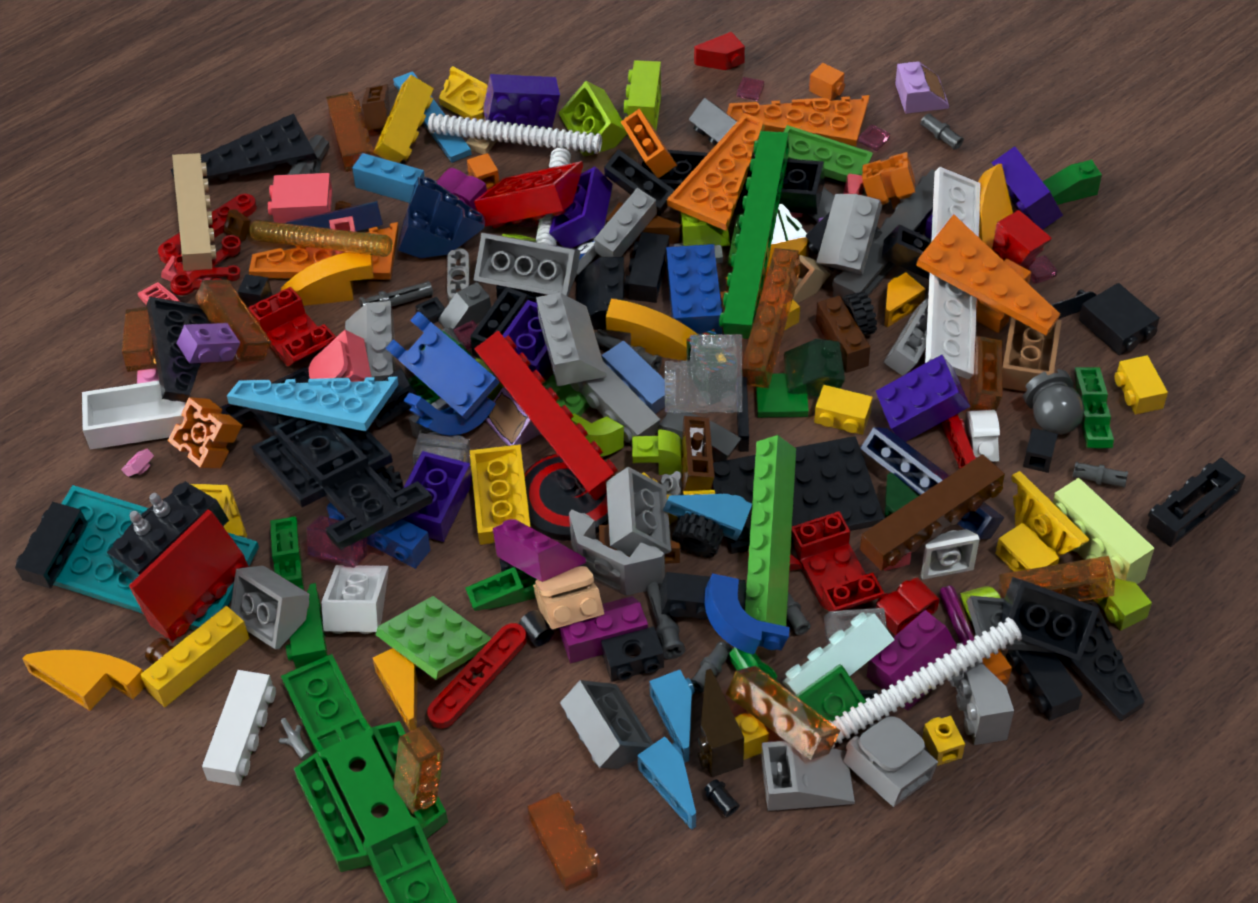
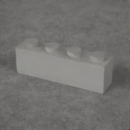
M605 363L604 367L607 377L571 384L575 391L580 392L586 398L592 408H596L603 415V418L607 416L624 426L625 442H629L632 445V436H654L658 433L661 419Z

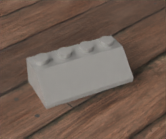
M482 233L474 281L548 295L562 293L568 296L577 274L581 250Z
M562 293L536 297L539 322L557 386L607 377L587 306Z
M391 301L366 303L345 321V330L364 338L371 376L375 377V381H381L396 372L395 357L385 349L393 339L395 340Z

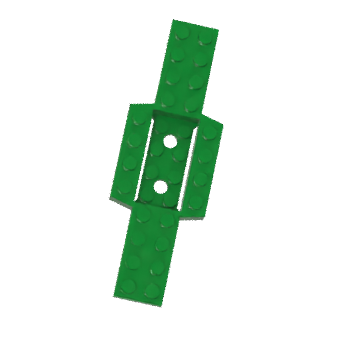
M332 654L282 675V682L316 753L295 767L294 771L340 872L371 866L389 903H457L427 841L428 837L448 823L446 810L400 721L371 727L364 718ZM360 759L365 761L366 766L363 770L359 772L350 770L349 766L354 760ZM329 765L365 838L363 844L326 769ZM398 789L400 790V792H401V794H402V796H403V798H404V800H405V802H406V804H407V806H408V808H409V810H410V812H411V814H412L413 817H411V815H410V813H409V811H408V809H407V807H406V805H405V803H404V801H403V799H402V797H401V795H400ZM378 805H385L389 809L387 815L382 818L374 817L372 810Z

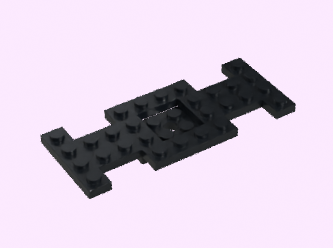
M306 367L301 368L271 384L285 383L286 379H295L296 383H309V370ZM229 403L220 407L223 409L221 414L230 415L240 424L254 418L270 435V438L252 446L253 453L302 508L325 496L345 517V519L325 528L328 538L340 551L433 503L431 494L418 481L394 492L375 471L392 463L393 459L391 453L368 430L362 431Z

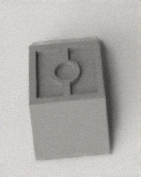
M574 510L569 512L573 551L586 558V563L580 566L588 567L593 574L594 581L625 596L645 592L646 587L650 583L658 582L659 584V582H663L665 577L664 553L660 549L640 542L633 554L628 557L622 551L613 550L603 545L599 540H596L595 520L589 515L578 513Z

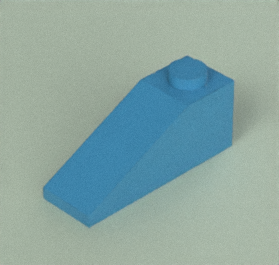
M730 494L669 495L663 511L677 517L684 516L685 514L690 516L696 514L699 518L700 515L704 516L705 520L711 519L713 524L717 523L720 526L719 528L723 529L724 536L737 541L743 530L752 503L747 502L741 496H732Z
M677 670L649 681L650 697L673 742L682 750L685 763L689 761L692 694L695 691L689 678L685 679L681 670Z
M663 737L638 754V770L692 830L696 827V810L683 760L684 755L676 743L671 744L666 737Z

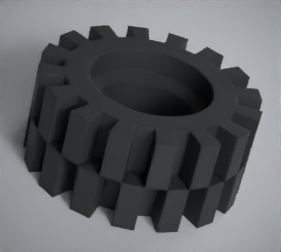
M865 291L844 296L842 300L863 335L874 334L877 330L876 313L873 311L874 305H871L872 300L870 297L868 298V294Z
M689 514L681 515L673 532L672 540L680 543V549L688 550L687 553L689 554L693 552L695 556L700 557V555H703L706 558L716 555L724 536L723 529L719 528L720 526L717 523L713 524V520H705L704 516L700 515L699 518L696 514L691 516Z

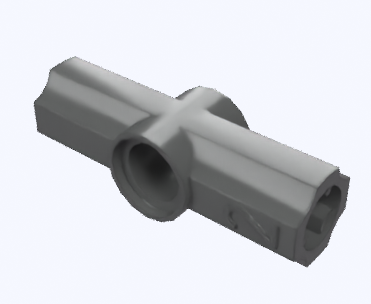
M321 135L311 137L309 143L317 159L312 161L309 158L298 160V164L292 165L288 175L319 173L321 160L330 148L329 141L325 140Z

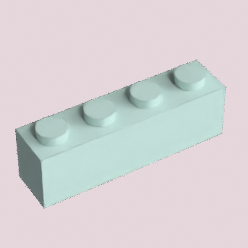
M864 612L860 613L850 621L852 626L845 632L841 629L829 638L831 643L825 648L818 647L807 656L809 660L802 666L797 664L785 673L787 678L782 683L794 697L839 664L843 665L848 675L851 676L892 643L895 639L875 613H867L866 615Z

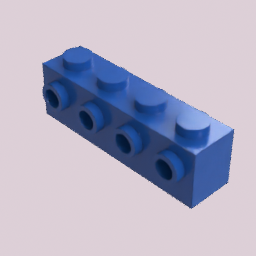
M331 502L327 505L331 525L345 519ZM403 519L361 540L415 569L431 551L428 532Z

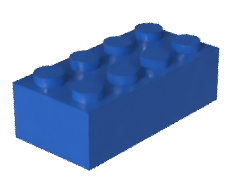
M714 244L666 247L672 318L691 328L697 334L714 329L717 335H722V327L719 326L722 307Z

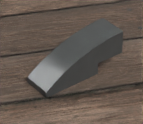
M672 408L658 428L674 432L683 438L684 416H700ZM710 421L713 459L717 462L728 460L741 438Z

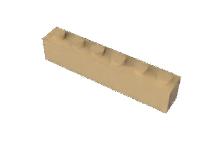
M200 153L172 155L183 271L212 269V259H216L215 245H210V242H214V230L208 227L213 224L212 212L207 211V209H211L210 195H205L206 192H209L208 178L203 179V176H207L206 162L201 163Z

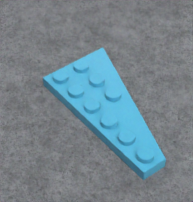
M365 377L364 381L351 382L349 378L309 379V383H296L295 379H286L285 383L271 384L270 380H239L227 395L228 403L366 431L399 383L398 377H388V381H375V377Z

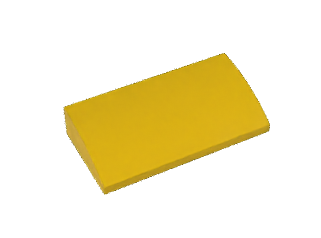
M521 445L470 450L479 544L495 543L493 528L501 525L506 520L516 519L530 527Z

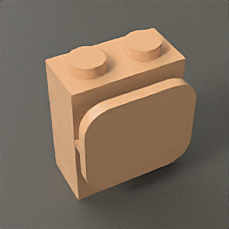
M575 567L546 581L536 580V584L533 585L539 611L551 629L604 615L599 589L595 585L593 574L588 567Z

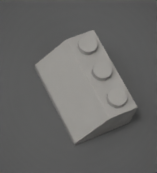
M835 194L816 264L863 275L882 209L881 201L858 194Z
M630 467L625 468L606 481L610 546L629 556L633 554L640 542L649 546H655L664 554L671 552L668 512L663 511L667 502L666 487Z
M265 566L236 569L231 610L244 620L248 632L272 648L280 649L306 620L310 594Z

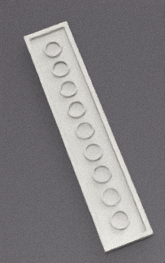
M939 167L935 171L931 242L953 214L979 237L980 183ZM931 273L929 278L925 363L943 354L958 376L970 379L974 375L977 298Z

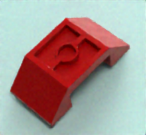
M291 287L248 307L264 340L287 367L324 349L336 338L325 324L318 327L305 312L302 299Z
M840 511L792 526L791 535L798 560L802 564V571L822 608L836 613L884 597L885 593L874 573L866 575L849 544L850 530Z

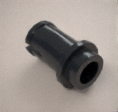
M715 779L705 787L706 798L712 799L725 817L731 816L739 809L740 805L725 789L723 781L719 782L718 779Z

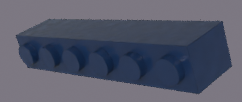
M873 427L860 448L920 495L950 476L888 428ZM983 502L976 511H970L965 514L957 524L977 534L979 539H991L1005 517Z

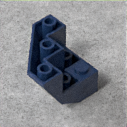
M418 177L403 220L398 250L418 258L448 255L451 250L457 249L484 229V216L460 200L459 197L437 184L435 180L424 177V179Z

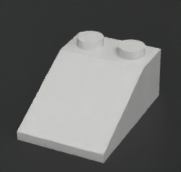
M335 566L321 602L324 631H332L337 634L345 632L370 634L377 631L383 616L388 566Z

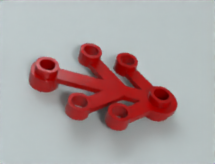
M228 235L222 239V249L216 252V259H212V269L194 270L187 274L186 270L183 271V263H179L183 262L182 254L177 255L174 258L177 275L173 277L170 283L172 292L181 296L188 295L193 290L210 289L214 294L222 293L224 291V281L222 279H198L201 277L226 276L230 281H237L240 278V268L238 266H215L226 257L236 256L240 252V239L234 235Z

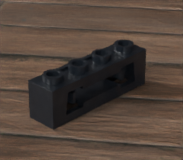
M1219 458L1213 464L1208 463L1197 477H1190L1183 488L1179 491L1174 490L1163 504H1156L1150 510L1147 529L1168 546L1172 547L1241 491L1246 476L1223 458ZM1209 486V489L1207 490L1208 494H1206L1203 498H1201L1198 502L1191 506L1188 509L1187 515L1183 517V515L1185 514L1183 510L1186 509L1189 505H1191L1194 501H1196L1199 497H1201L1204 493V490Z

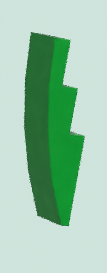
M1075 367L1076 392L1083 399L1085 408L1081 424L1087 448H1113L1114 438L1110 428L1111 415L1107 405L1108 393L1100 367Z
M297 517L270 520L274 572L305 591Z
M512 567L465 588L474 611L536 598L533 585L536 584L535 581L537 579L522 570L517 572L516 568Z

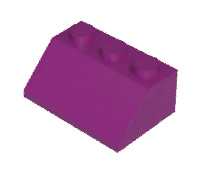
M516 519L506 520L501 525L493 528L497 557L541 582L586 563L585 557Z
M633 596L604 603L602 604L604 615L559 627L558 630L570 664L602 655L601 640L648 628L640 602Z
M924 610L893 637L895 640L868 661L867 677L881 689L888 690L890 689L889 685H897L898 680L904 681L905 676L911 677L914 671L918 673L921 671L920 668L922 666L926 668L929 662L935 663L936 658H944L943 654H951V650L956 649L957 645L947 627ZM920 694L921 698L919 699L913 698V702L910 704L906 702L904 708L909 711L925 694Z

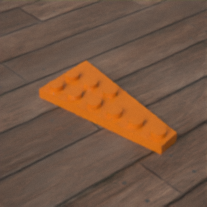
M870 95L862 96V99L850 100V96L841 97V100L830 101L827 98L792 100V103L780 104V100L771 101V104L759 105L757 102L730 103L726 113L736 121L745 113L764 120V131L784 132L786 126L789 125L856 147Z
M745 113L668 197L667 205L727 231L749 172L751 159L755 155L754 142L759 140L760 131H764V120Z
M954 214L917 260L916 266L1046 336L1060 316V313Z
M398 222L391 223L388 228L378 230L377 227L369 228V232L356 234L359 249H371L374 278L372 279L391 280L399 231ZM333 238L317 240L318 243L305 246V243L296 244L297 248L289 250L278 248L252 254L249 274L267 278H292L307 267L336 255Z

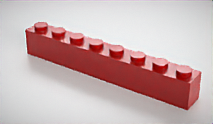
M499 331L495 332L478 345L475 351L596 501L607 492L606 481L615 476V473L618 472L617 468L610 459L606 461L602 459L600 455L603 451L595 441L589 443L585 438L589 434L580 423L575 425L571 419L574 416L567 406H559L556 402L559 400V397L551 387L546 390L542 385L545 380L537 370L532 372L528 366L531 363L522 352L519 355L514 349L517 346L510 336L507 335L504 338Z

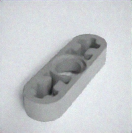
M461 248L451 250L448 253L447 293L449 303L457 293V289L462 290L470 286L469 254ZM457 259H461V266L456 265ZM455 275H463V276H465V277H464L463 279H461V280H454V279H453V277H454Z

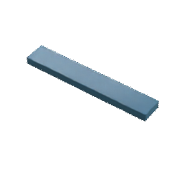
M413 71L393 79L398 91L410 75L417 78ZM434 99L429 108L424 111L426 118L423 125L427 130L428 120L432 113H435L436 116L442 114L445 117L444 112ZM436 132L430 133L451 163L472 155L471 148L462 136L458 137L456 134L451 136L450 133L444 135L443 132L441 134Z

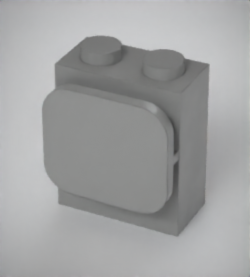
M893 716L874 723L860 737H853L846 745L847 752L843 761L893 807L930 781L938 764V761L924 750L925 743L922 737L901 719Z

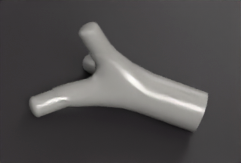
M282 718L281 723L288 738H280L279 743L292 746L301 760L307 759L311 753L301 739V726L297 725L294 731L286 718Z

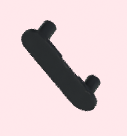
M1080 289L1076 297L1051 305L1060 313L1058 318L1060 319L1080 312L1082 304L1095 297L1096 294L1093 291L1085 292Z

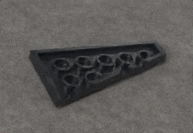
M293 113L208 153L202 154L201 163L206 162L207 176H203V179L208 178L209 180L219 177L220 180L229 179L231 174L240 173V176L275 169L278 164L286 162L289 165L298 164L300 159L309 158L310 161L316 160L317 156Z

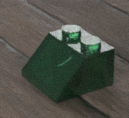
M814 339L786 351L783 355L788 393L819 397L823 385L841 389L845 381L840 342Z

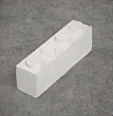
M242 670L237 671L202 765L207 781L240 786L243 776L248 775L250 756L252 751H256L258 747L260 728L265 726L269 703H273L276 696V687L273 686L270 675Z

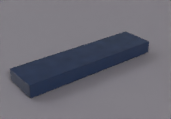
M378 201L287 221L286 225L291 244L296 245L332 237L329 220L353 216L355 231L383 225Z

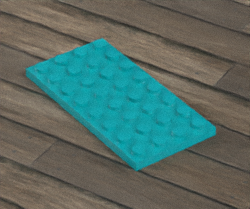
M72 485L61 504L81 509L88 524L53 585L144 614L129 587L133 581L120 573L107 554V551L113 547V543L122 537L127 528L133 523L130 520V513L137 511L141 515L148 508ZM228 533L242 551L248 566H250L259 549L258 542ZM234 583L227 588L226 593L221 598L216 599L208 607V610L202 617L197 618L189 626V629H198L226 605H229L233 595Z

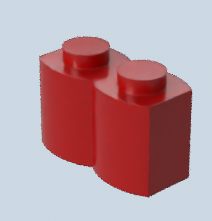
M914 578L910 581L906 580L899 585L897 591L890 594L885 593L884 597L877 600L875 615L896 636L924 610L933 615L938 610L939 598L919 578Z

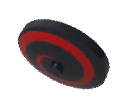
M557 453L538 460L524 473L530 527L551 539L571 541L569 512L571 510L585 513L595 520L596 534L599 533V525L609 524L607 492L595 501Z

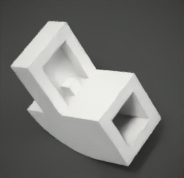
M966 411L967 437H971V448L975 457L984 454L991 462L999 461L998 436L1000 435L996 411Z

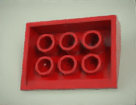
M582 161L502 178L474 201L477 211L484 216V227L492 226V228H498L507 222L518 224L525 221L526 218L532 217V220H538L545 217L546 214L552 213L553 216H558L565 213L566 208L573 203L583 169Z
M208 509L144 570L129 587L149 625L173 643L178 637L186 633L189 626L197 618L202 617L206 613L208 607L216 599L221 598L226 593L227 588L234 583L236 569L249 566L242 551L213 512Z

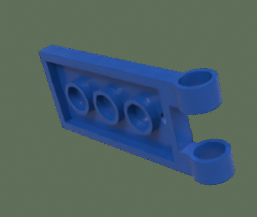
M418 311L410 321L424 332L408 351L394 339L385 349L467 420L500 381Z

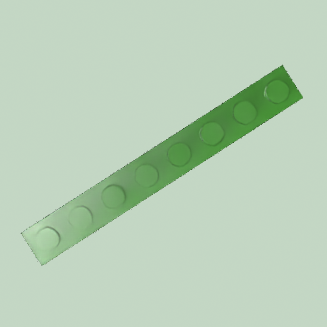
M779 435L756 443L745 612L756 620L786 626L796 448Z

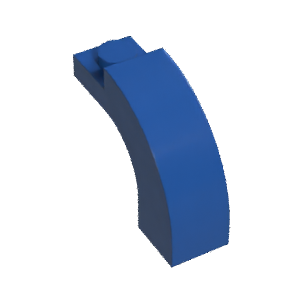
M408 393L404 399V402L411 406L409 411L419 417L416 422L418 425L443 435H459L473 430L488 417L496 403L486 397L466 420L451 406L443 410H437L422 397L412 393Z
M712 573L705 588L704 603L707 617L715 631L733 647L750 654H754L758 646L768 650L781 651L789 637L790 627L759 621L749 616L742 609L738 600L739 579Z

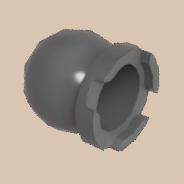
M1057 369V373L1050 375L1042 372L1026 384L1027 391L1023 394V398L1028 407L1033 409L1035 421L1043 430L1064 435L1073 431L1082 422L1085 411L1083 399L1073 388V381L1066 371Z

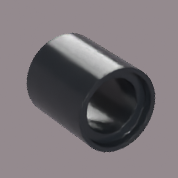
M538 610L528 612L519 622V625L525 629L527 637L536 647L543 646L554 635V630L550 628Z

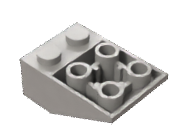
M962 643L957 644L956 650L959 649V645H961ZM976 662L975 667H967V671H960L957 677L953 675L950 683L952 687L957 689V706L959 711L964 712L965 732L967 735H971L973 744L979 745L1007 740L1014 714L1007 687L983 663Z
M792 740L762 743L761 763L768 811L855 804L850 769L843 762L847 751Z

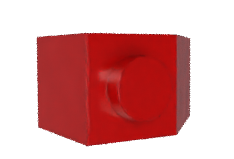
M732 32L694 46V63L696 66L728 70L745 63V46Z

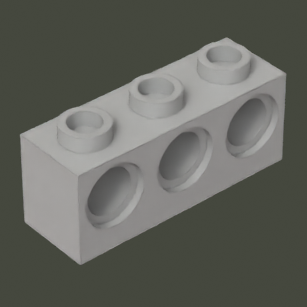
M927 298L914 310L883 362L902 376L907 374L916 365L926 348Z

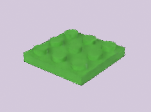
M434 596L377 627L376 631L377 637L435 680L475 657L492 639Z

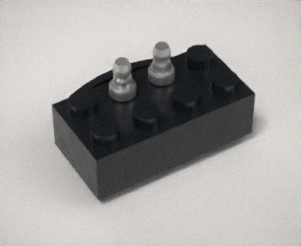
M186 481L176 485L172 493L162 500L157 493H152L149 498L153 506L141 515L137 511L130 513V520L133 523L127 528L122 537L113 543V547L107 551V554L120 573L134 581L208 509L213 512L222 526H224L229 519L218 501Z

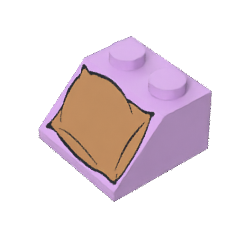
M920 62L897 64L895 85L905 114L949 109L946 95L937 74Z
M502 388L493 401L496 405L485 419V422L507 446L522 445L541 433L507 390Z

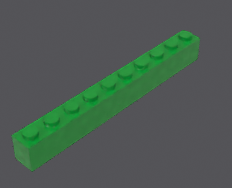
M760 131L759 140L754 142V154L756 155L755 159H751L750 162L752 176L747 178L746 190L748 191V196L743 197V210L745 211L744 215L740 214L739 229L741 231L740 234H736L735 248H737V251L732 253L731 258L733 272L728 273L727 286L729 287V292L724 293L723 306L725 307V312L720 313L719 326L723 327L725 337L754 339L790 149L788 132Z

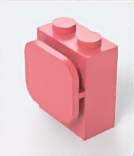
M330 174L274 175L273 185L269 187L272 201L268 202L269 216L273 215L274 224L280 225L282 229L288 231L287 221L331 212L333 189Z
M344 330L313 358L309 366L310 379L349 378L351 382L364 381L365 377H372L364 338Z

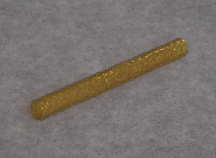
M261 220L254 221L250 226L251 238L262 242L381 257L388 256L393 246L391 238L381 234Z

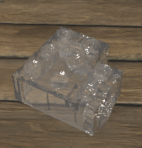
M742 334L690 335V361H665V413H742Z

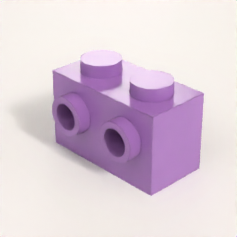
M228 323L184 325L177 345L189 363L223 362L233 360L240 341Z

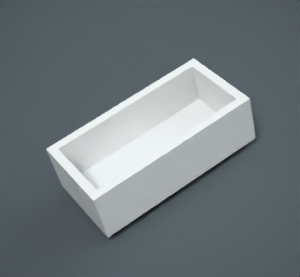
M159 381L82 392L83 433L90 450L168 438L176 423L182 424L184 417L181 416L186 402L162 399Z

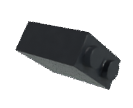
M1119 282L1083 303L1079 321L1119 356L1127 351L1134 350L1138 344L1146 339H1152L1158 331L1157 326L1160 319L1159 316Z

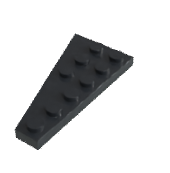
M149 296L147 309L162 399L187 402L201 363H189L177 345V341L184 325L214 324L220 309Z
M1076 560L1035 584L1099 608L1090 596L1086 580L1082 579L1078 571L1079 566ZM1099 609L1081 660L1078 661L1062 654L1059 655L1120 721H1123L1143 708L1144 699L1132 675L1127 672L1123 663V656L1120 650L1116 649L1112 641L1113 636Z

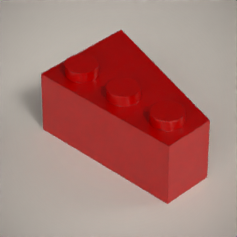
M1017 210L997 222L992 250L1003 261L1009 259L1028 270L1036 260L1035 257L1044 250L1043 247L1052 238L1025 214Z

